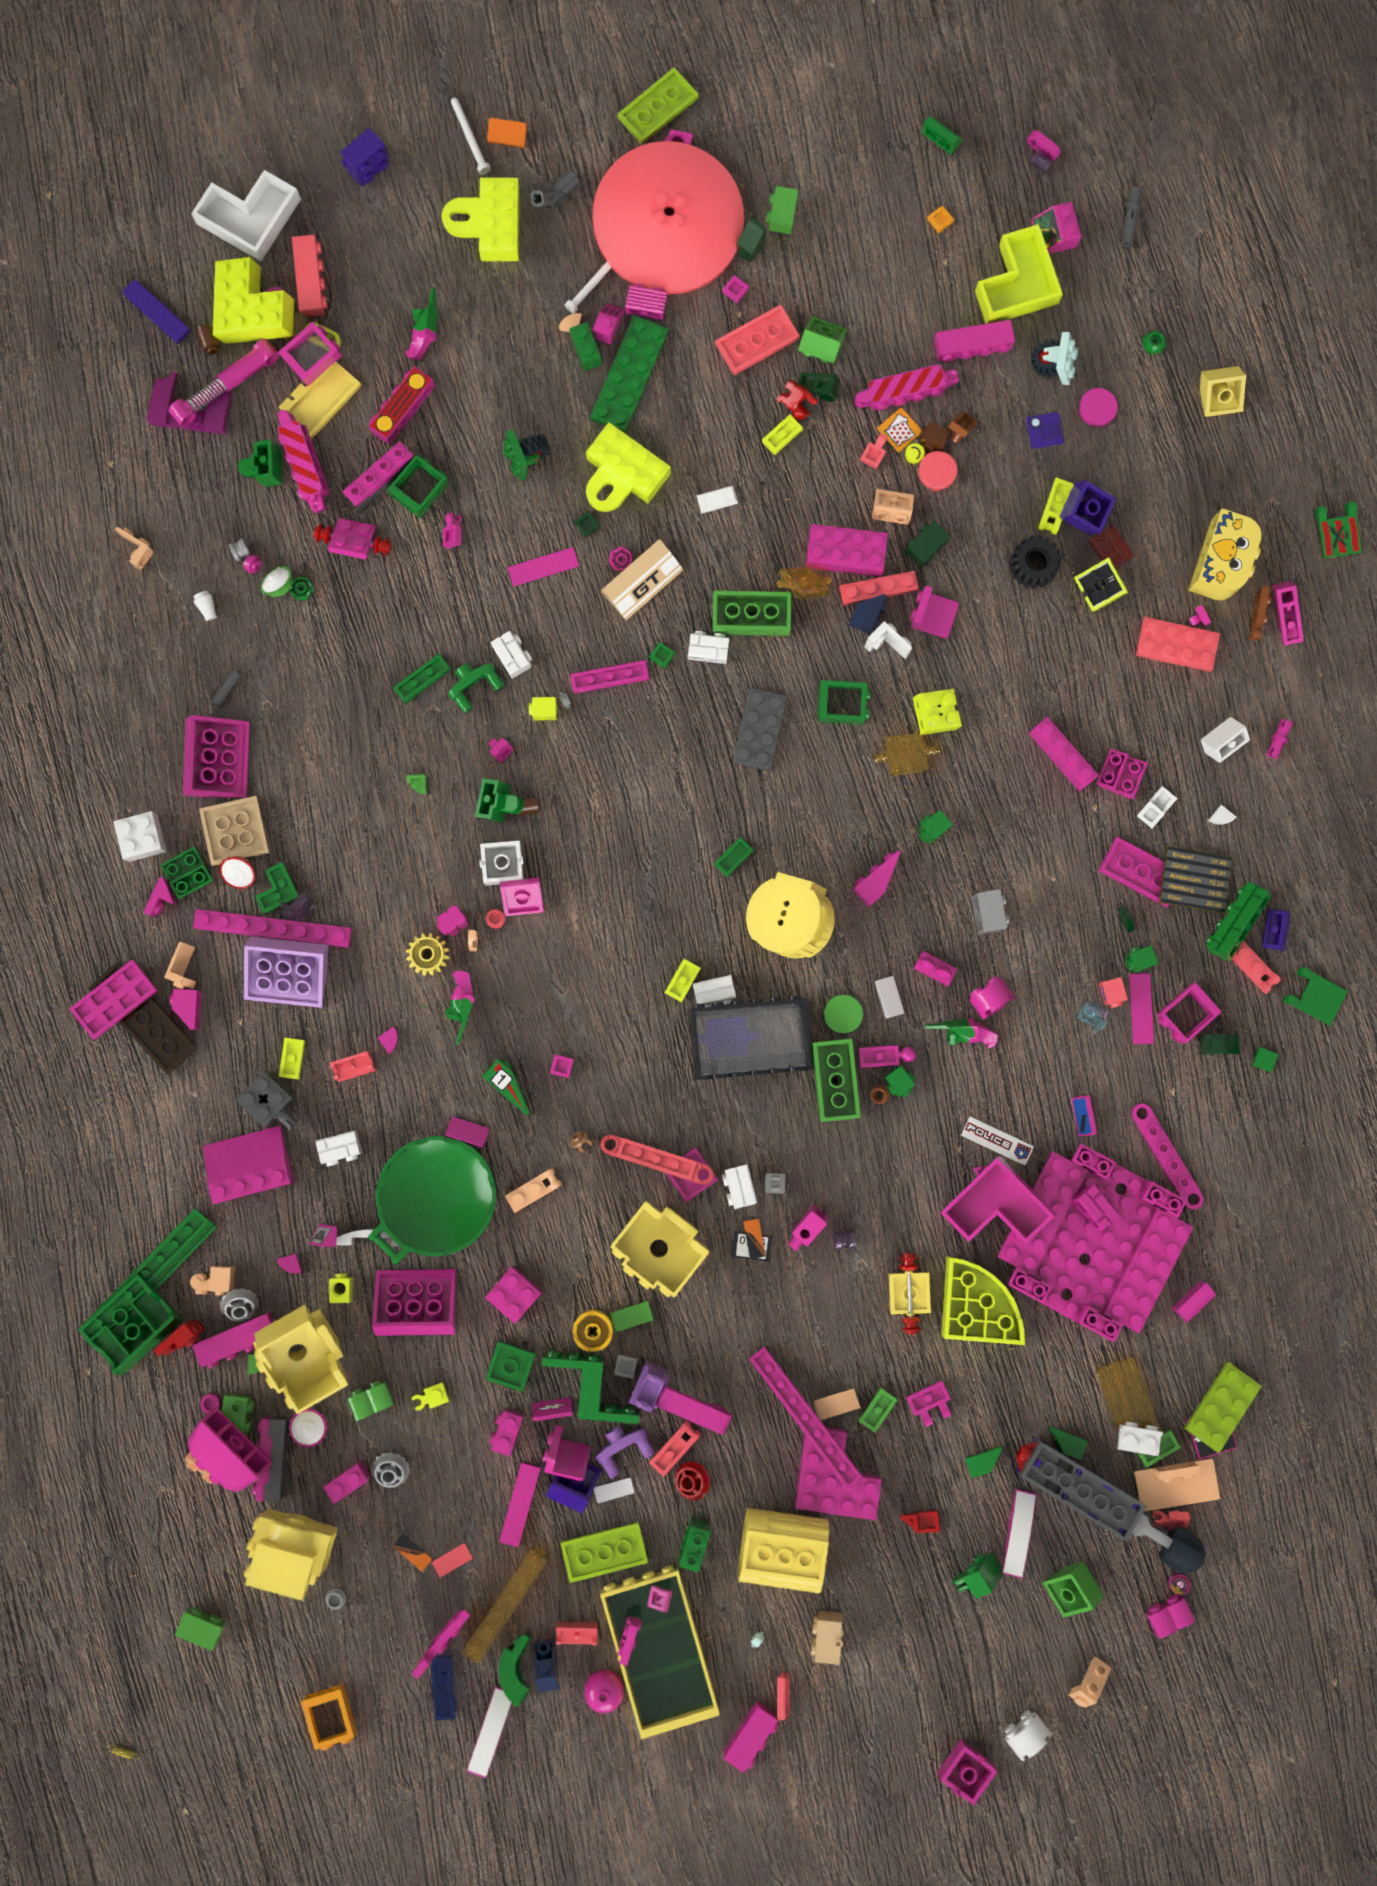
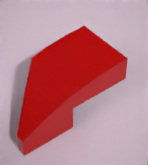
M938 1510L900 1514V1519L912 1527L916 1533L941 1531Z

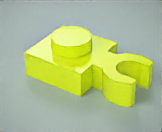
M444 1382L425 1388V1395L416 1394L412 1397V1400H421V1405L415 1407V1410H421L427 1403L431 1409L450 1401Z

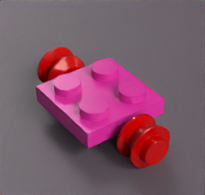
M338 518L334 531L330 525L327 528H323L322 523H320L318 527H315L313 534L317 543L321 539L325 541V544L329 543V552L367 559L370 548H373L375 555L380 551L383 552V556H386L387 553H390L392 542L389 541L388 537L385 540H381L380 535H378L374 539L377 531L376 525Z

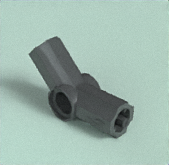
M567 170L554 183L549 182L544 188L533 190L530 195L532 198L531 203L535 207L551 205L553 208H558L563 204L566 196L580 184V181L573 171Z

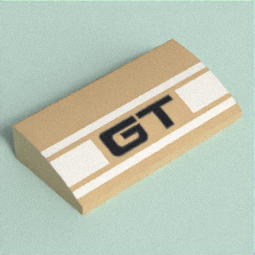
M659 539L601 590V593L625 620H628L678 576L683 569Z

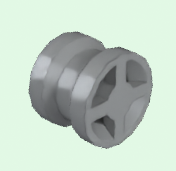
M243 538L239 539L235 544H228L237 562L242 557L251 555Z

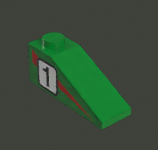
M497 1059L482 1077L528 1116L531 1112L515 1073L511 1070L513 1066L505 1059L502 1061Z

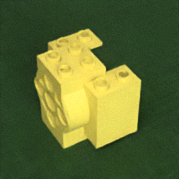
M647 1200L610 1246L613 1249L612 1253L620 1260L622 1257L625 1258L622 1263L624 1266L623 1271L631 1277L636 1275L640 1279L639 1283L646 1289L651 1287L654 1290L659 1285V1290L665 1296L669 1297L672 1295L674 1298L709 1253V1249L694 1238L698 1233V1229L666 1205L661 1212ZM653 1241H665L668 1246L667 1252L662 1256L654 1255L650 1249Z
M303 1305L254 1333L255 1341L253 1344L256 1348L254 1355L259 1371L261 1373L265 1372L267 1376L266 1381L271 1389L275 1388L278 1394L283 1391L289 1409L293 1408L296 1414L348 1385L344 1368L338 1360L343 1357L339 1339L321 1309L310 1313L306 1305ZM295 1344L304 1346L297 1352L289 1350Z
M268 1508L259 1517H256L253 1524L255 1534L253 1538H250L247 1545V1550H250L248 1557L253 1558L245 1571L244 1577L247 1578L245 1585L302 1600L306 1596L309 1584L314 1585L318 1577L321 1576L328 1566L338 1527L317 1522L304 1515L284 1513Z

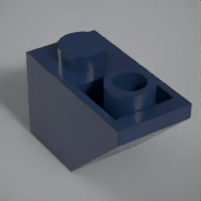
M882 594L858 603L848 626L870 635L871 630H876L880 622L877 619L879 613H884L888 603L885 602L887 595Z
M554 1639L534 1642L535 1680L538 1691L558 1690V1667Z

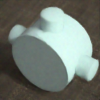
M762 1631L760 1633L757 1632L750 1641L752 1643L751 1647H758L763 1642L764 1633Z

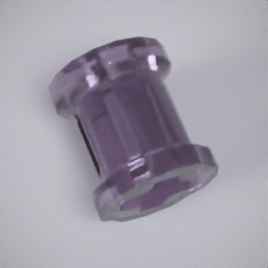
M1039 149L1033 155L1029 164L1037 167L1041 174L1045 175L1054 164V160H1049L1042 154V150Z

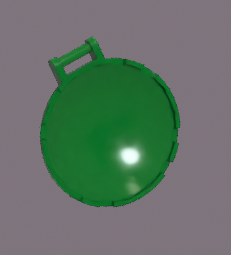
M430 1136L404 1145L390 1157L380 1173L375 1200L381 1223L367 1238L374 1241L393 1259L392 1262L395 1265L410 1251L419 1255L437 1257L450 1255L467 1248L485 1231L495 1209L496 1187L488 1164L471 1146L460 1140L444 1136ZM383 1231L402 1248L399 1253L380 1236Z

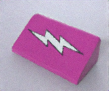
M571 1397L532 1404L533 1421L572 1416L574 1412Z

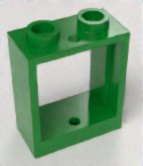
M415 455L387 490L393 499L420 519L446 488L448 481L447 475L438 468L436 470L431 466L432 463L427 458H420L418 455ZM419 468L439 482L421 505L401 491Z
M821 680L819 684L817 722L864 725L865 720L869 719V708H866V700H870V689H867V683ZM828 688L861 690L860 716L827 714Z
M690 1517L679 1553V1567L699 1573L711 1534L710 1522Z

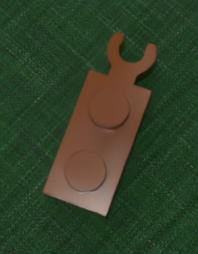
M1262 586L1257 591L1249 640L1257 641V639H1260L1262 625L1267 622L1268 613L1266 609L1272 598V595L1269 594L1270 587Z

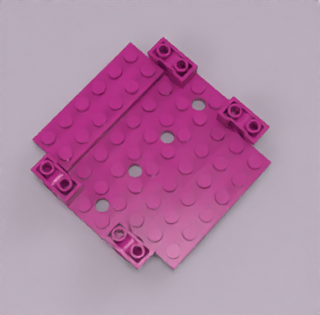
M1081 1143L1071 1161L1051 1151L1032 1189L1057 1214L1027 1244L1012 1229L1010 1230L997 1255L998 1258L1016 1267L1007 1285L1114 1343L1123 1325L1140 1334L1194 1228L1178 1219L1187 1200L1152 1181L1143 1179L1117 1165L1115 1161ZM1119 1183L1125 1186V1192L1121 1195L1115 1190L1116 1185ZM1089 1184L1101 1186L1105 1191L1104 1196L1108 1201L1111 1200L1118 1207L1117 1212L1120 1216L1103 1231L1096 1230L1072 1200L1074 1196ZM1083 1253L1089 1256V1262L1085 1265H1082L1079 1261V1257ZM1064 1289L1071 1291V1297L1067 1300L1061 1297V1292Z

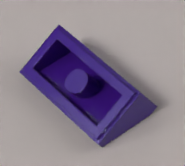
M1268 909L1262 948L1285 951L1291 913Z

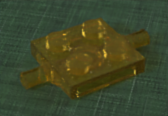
M809 567L780 569L777 576L781 580L777 581V587L789 588L798 599L827 597L830 589L825 584H830L831 578L829 576H818Z
M920 732L885 737V753L874 754L873 758L874 763L886 761L890 776L929 771L928 756L940 754L939 746L927 747L924 735H921Z

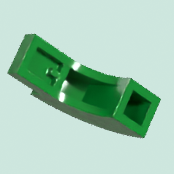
M527 1632L516 1637L513 1642L514 1649L510 1646L504 1648L499 1662V1680L502 1690L509 1701L516 1707L523 1704L532 1686L524 1681L520 1672L521 1658L533 1639V1636Z

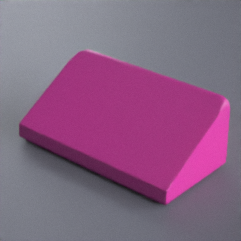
M452 1116L445 1135L484 1147L490 1128Z

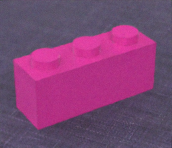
M756 1701L723 1751V1759L743 1773L747 1768L750 1769L756 1760L755 1755L758 1751L761 1752L765 1748L767 1737L770 1733L773 1734L779 1725L777 1723V1714Z

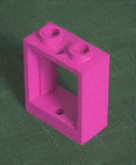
M1194 982L1182 990L1156 1015L1159 1018L1158 1022L1172 1032V1038L1176 1042L1184 1044L1188 1043L1222 1011ZM1190 994L1207 1015L1184 1035L1166 1013L1185 996Z

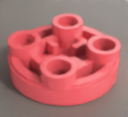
M934 451L928 453L921 460L918 475L926 487L938 492L948 488L954 482L957 475V464L948 453Z

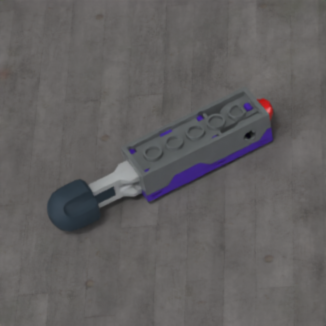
M1037 1437L1034 1438L1032 1443L1023 1445L1018 1450L1016 1455L1018 1468L1015 1472L1042 1491L1126 1542L1131 1534L1150 1537L1161 1544L1162 1548L1159 1553L1161 1562L1178 1572L1191 1573L1197 1571L1204 1564L1206 1553L1202 1541L1182 1526L1174 1527L1168 1534L1150 1525L1148 1517L1143 1514L1147 1506L1139 1499Z

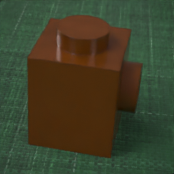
M929 421L927 428L923 427L920 432L919 438L922 439L920 445L929 452L942 451L950 430Z

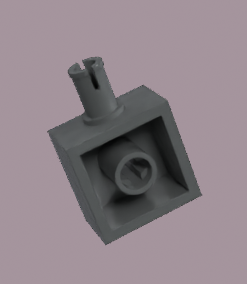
M262 1071L236 1099L263 1127H269L278 1119L290 1131L294 1128L293 1125H297L299 1122L286 1111L287 1107L296 1098L268 1071ZM263 1096H268V1103H263Z

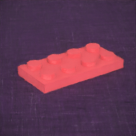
M779 305L717 339L715 345L733 375H736L800 339V335L782 305Z
M1144 617L1135 656L1211 672L1214 666L1220 633Z

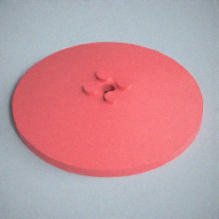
M661 141L648 143L629 151L608 169L595 195L593 228L603 257L611 268L624 280L632 285H644L648 289L659 287L667 292V294H681L709 284L729 266L738 249L737 241L743 232L744 208L734 179L716 158L689 144ZM672 208L675 213L672 216H667L664 210Z

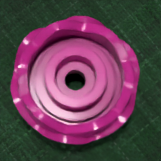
M626 547L614 548L609 555V563L617 571L625 570L632 563L633 555Z

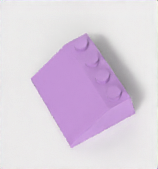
M250 937L244 946V1000L322 1008L328 966V945Z

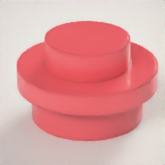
M492 909L486 915V923L491 928H500L505 923V915L499 909Z

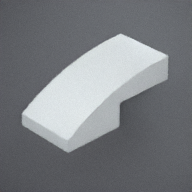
M1161 786L1137 817L1153 828L1177 798Z

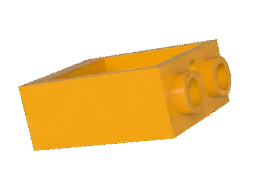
M344 1683L304 1696L301 1703L314 1750L319 1748L326 1750L333 1747L335 1743L341 1742V1744H345L353 1740L357 1733V1728ZM338 1699L347 1731L320 1739L312 1707Z

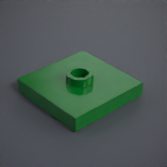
M498 1340L485 1380L523 1392L536 1352Z

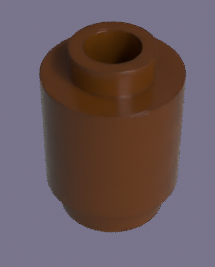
M204 324L199 326L196 330V336L203 353L208 355L218 353L221 344L213 336L211 325Z

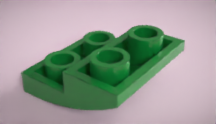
M196 846L160 865L178 900L214 881Z

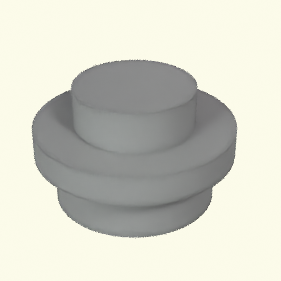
M337 1588L330 1590L325 1598L327 1606L333 1610L342 1608L346 1602L345 1593Z

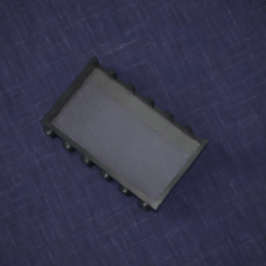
M800 995L789 996V1000H781V997L769 998L770 1002H762V999L750 1000L751 1003L743 1004V1000L731 1001V1005H724V1002H715L710 1007H705L704 1003L693 1004V1008L688 1009L687 1012L689 1016L694 1081L814 1069L807 998L800 999Z

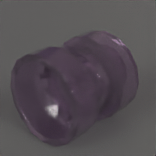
M854 1229L847 1230L846 1232L834 1231L835 1251H841L843 1248H848L849 1250L856 1249Z

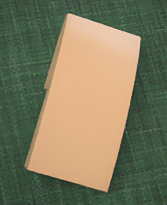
M854 1388L813 1401L820 1420L860 1408Z

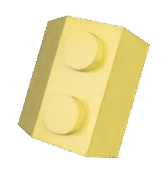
M1239 366L1201 371L1200 393L1205 417L1243 411L1246 375Z

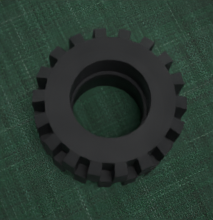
M1039 535L1037 539L1034 536H1030L1028 540L1025 538L1017 545L1009 563L1011 567L1009 569L1010 572H1014L1012 577L1013 579H1018L1017 583L1019 585L1024 583L1025 588H1029V586H1032V589H1037L1038 586L1042 588L1049 584L1058 573L1061 566L1059 563L1062 561L1061 556H1058L1060 550L1055 549L1056 544L1054 542L1052 544L1049 543V538L1046 537L1043 540L1042 536ZM1029 554L1040 556L1044 560L1045 569L1041 571L1032 570L1026 564L1025 556Z

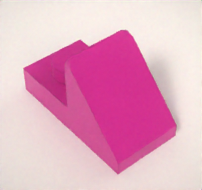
M159 878L143 913L156 918L163 909L164 905L162 903L164 900L178 906L168 880Z

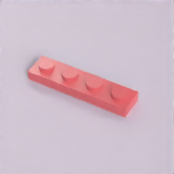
M915 571L839 586L843 606L860 603L882 594L891 597L919 590Z

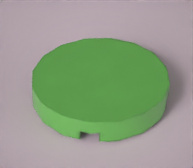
M838 995L829 1000L823 1015L825 1023L831 1030L836 1033L845 1034L858 1028L862 1022L863 1011L858 1000L852 996Z

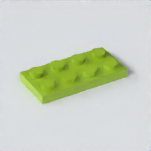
M674 67L617 114V118L643 145L699 98V94Z
M1226 1362L1184 1429L1215 1452L1220 1453L1262 1386L1230 1362Z
M639 1521L560 1542L570 1583L648 1563Z

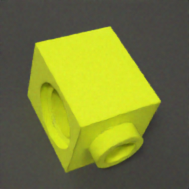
M532 697V703H529V715H532L534 721L557 720L556 697Z
M347 1273L335 1274V1277L329 1279V1303L352 1302L353 1277H347ZM338 1283L345 1285L346 1290L344 1293L337 1291Z

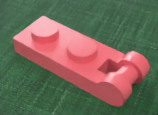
M1243 941L1232 960L1263 993L1267 994L1274 984L1277 985L1281 979ZM1264 975L1268 978L1265 982L1261 979Z
M688 1420L680 1426L649 1461V1464L663 1477L701 1436L698 1430L695 1431L690 1426L691 1423ZM685 1432L690 1436L687 1441L681 1437Z

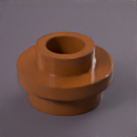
M875 1085L870 1091V1098L876 1104H884L890 1097V1092L884 1085ZM877 1091L883 1092V1097H879Z

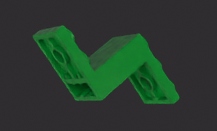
M549 1350L548 1353L544 1354L542 1366L582 1369L578 1419L639 1424L640 1409H636V1406L624 1405V1408H616V1404L610 1403L600 1406L605 1359L601 1358L600 1354L589 1353L588 1356H580V1352H569L568 1355L561 1354V1351Z

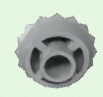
M243 1288L228 1291L226 1295L222 1296V1301L219 1302L223 1315L236 1322L249 1319L259 1307V1299L256 1298V1294Z
M389 1452L388 1454L382 1453L381 1456L376 1457V1460L372 1462L371 1471L378 1484L383 1487L392 1488L405 1483V1480L409 1477L410 1469L408 1468L409 1463L405 1461L404 1457Z

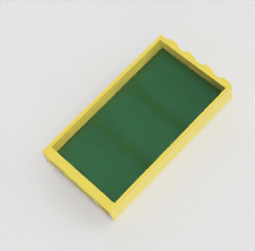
M673 1565L666 1566L657 1573H654V1571L642 1574L643 1577L635 1579L630 1577L624 1579L623 1583L615 1585V1583L607 1584L604 1586V1589H601L600 1593L617 1655L627 1617L630 1616L631 1620L633 1617L642 1620L640 1630L637 1631L635 1638L637 1640L635 1649L631 1652L628 1665L620 1664L641 1739L720 1715L678 1566L673 1567ZM653 1585L673 1591L668 1612H662L647 1606Z

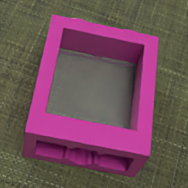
M314 322L310 323L278 352L307 386L342 357L338 351L340 349L339 345L333 339L329 341L326 337L328 333L321 325L317 327Z

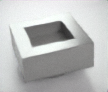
M618 1354L614 1375L633 1379L638 1358Z

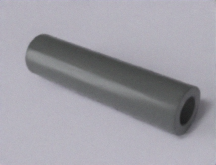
M232 670L212 700V703L218 707L222 705L241 676L238 672Z

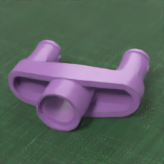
M621 1425L605 1434L609 1443L595 1457L599 1464L603 1465L611 1479L620 1473L612 1458L613 1454L632 1443H637L645 1458L653 1455L655 1451L647 1438L648 1434L644 1428H638L625 1433Z

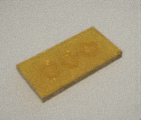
M1131 1356L1095 1370L1118 1433L1119 1426L1125 1425L1126 1422L1138 1423V1428L1146 1429V1425L1156 1426L1158 1431H1161L1134 1357Z

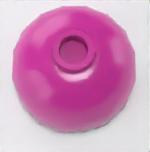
M609 1669L596 1670L588 1677L585 1683L584 1695L589 1707L598 1713L604 1714L612 1712L619 1707L624 1697V1684L619 1674Z

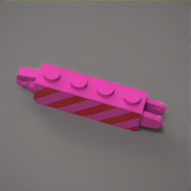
M933 365L872 380L868 384L867 390L856 394L854 405L857 408L870 406L871 410L876 409L880 411L891 405L901 406L911 400L917 402L931 395L932 397L942 395L947 387L958 383L957 371H943L941 366Z
M281 410L278 413V420L281 425L277 427L279 432L278 439L284 446L286 451L284 453L285 458L292 468L291 475L299 487L297 492L301 499L308 501L314 513H320L326 510L324 497L328 495L329 488L309 432L305 425L296 421L292 413Z

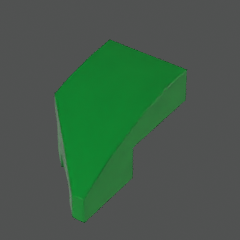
M1002 1445L986 1449L985 1452L965 1458L971 1478L991 1473L1003 1450Z

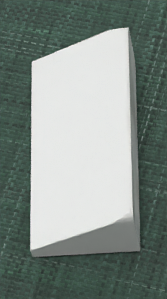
M891 976L874 981L885 1019L904 1014L894 977Z

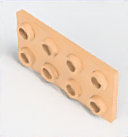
M1211 1458L1134 1471L1138 1499L1147 1506L1144 1512L1220 1499L1214 1461Z

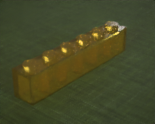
M532 1544L464 1645L462 1654L476 1664H479L547 1563L549 1558L547 1553Z

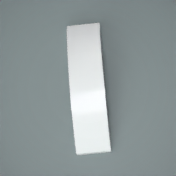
M361 1229L337 1237L336 1245H353L355 1237L367 1238L374 1229ZM385 1231L380 1234L382 1238H391ZM391 1238V1246L400 1247V1246Z

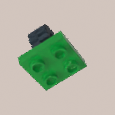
M512 429L506 432L505 440H503L504 455L506 459H510L512 474L514 476L517 475L519 481L526 479L529 465L544 459L551 452L546 437L543 434H535L532 437L529 436L517 440Z

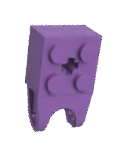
M646 1360L630 1395L629 1403L652 1413L654 1408L657 1409L658 1406L655 1404L663 1386H667L670 1380L668 1370Z

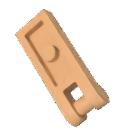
M553 1168L505 1195L514 1213L563 1185L554 1175L556 1172ZM546 1178H548L551 1184L548 1187H546L543 1182V1180Z

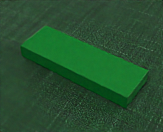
M438 653L395 685L393 689L406 704L448 673L451 668Z

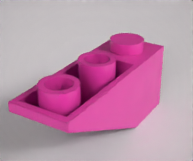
M899 850L896 853L891 851L883 858L885 862L879 866L877 863L869 870L871 874L868 877L864 878L862 876L854 883L856 887L853 891L867 907L885 893L901 853Z

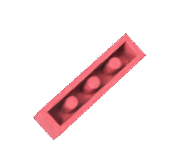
M315 235L292 237L299 311L302 318L325 316V308H328L326 296H323V290H326L324 278H321V272H324L323 261L319 258V254H322L321 243L317 242Z

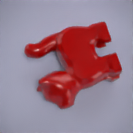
M789 380L785 388L790 390V394L786 391L784 394L781 393L777 401L784 403L792 411L793 418L796 421L804 420L811 413L804 406H801V403L807 398L811 404L816 405L818 400L813 397L805 386L798 384L795 380Z

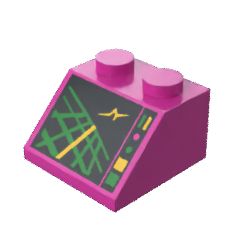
M1072 202L1054 205L1031 219L1032 226L1039 224L1049 254L1078 246L1081 233Z

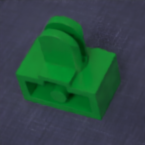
M271 439L253 442L254 454H251L250 458L239 461L238 471L246 478L255 477V480L265 487L283 484L282 448Z
M483 778L475 817L503 823L505 813L518 814L523 810L524 801L520 796L510 794L511 785L498 780Z
M992 1552L976 1555L973 1558V1563L966 1568V1571L959 1573L953 1578L952 1581L955 1585H958L957 1589L959 1592L970 1589L975 1599L992 1593L1003 1576L1002 1568Z

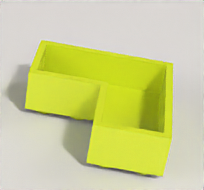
M1039 224L1002 235L999 248L1008 272L978 281L975 289L986 324L1005 321L1057 305L1063 295Z
M250 257L215 261L213 336L224 344L293 337L294 299L284 290L260 293L261 267Z

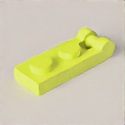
M1055 478L1038 526L1039 530L1044 531L1046 529L1051 531V534H1057L1062 521L1059 516L1074 483ZM1048 517L1055 519L1054 524L1047 522Z

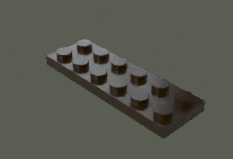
M116 962L88 989L90 991L95 989L122 968L123 965L120 962ZM149 997L119 1021L166 1075H169L198 1048L152 997Z

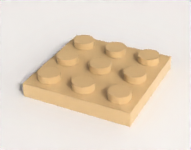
M258 796L199 809L212 866L220 865L222 860L227 859V857L240 856L247 859L270 853Z

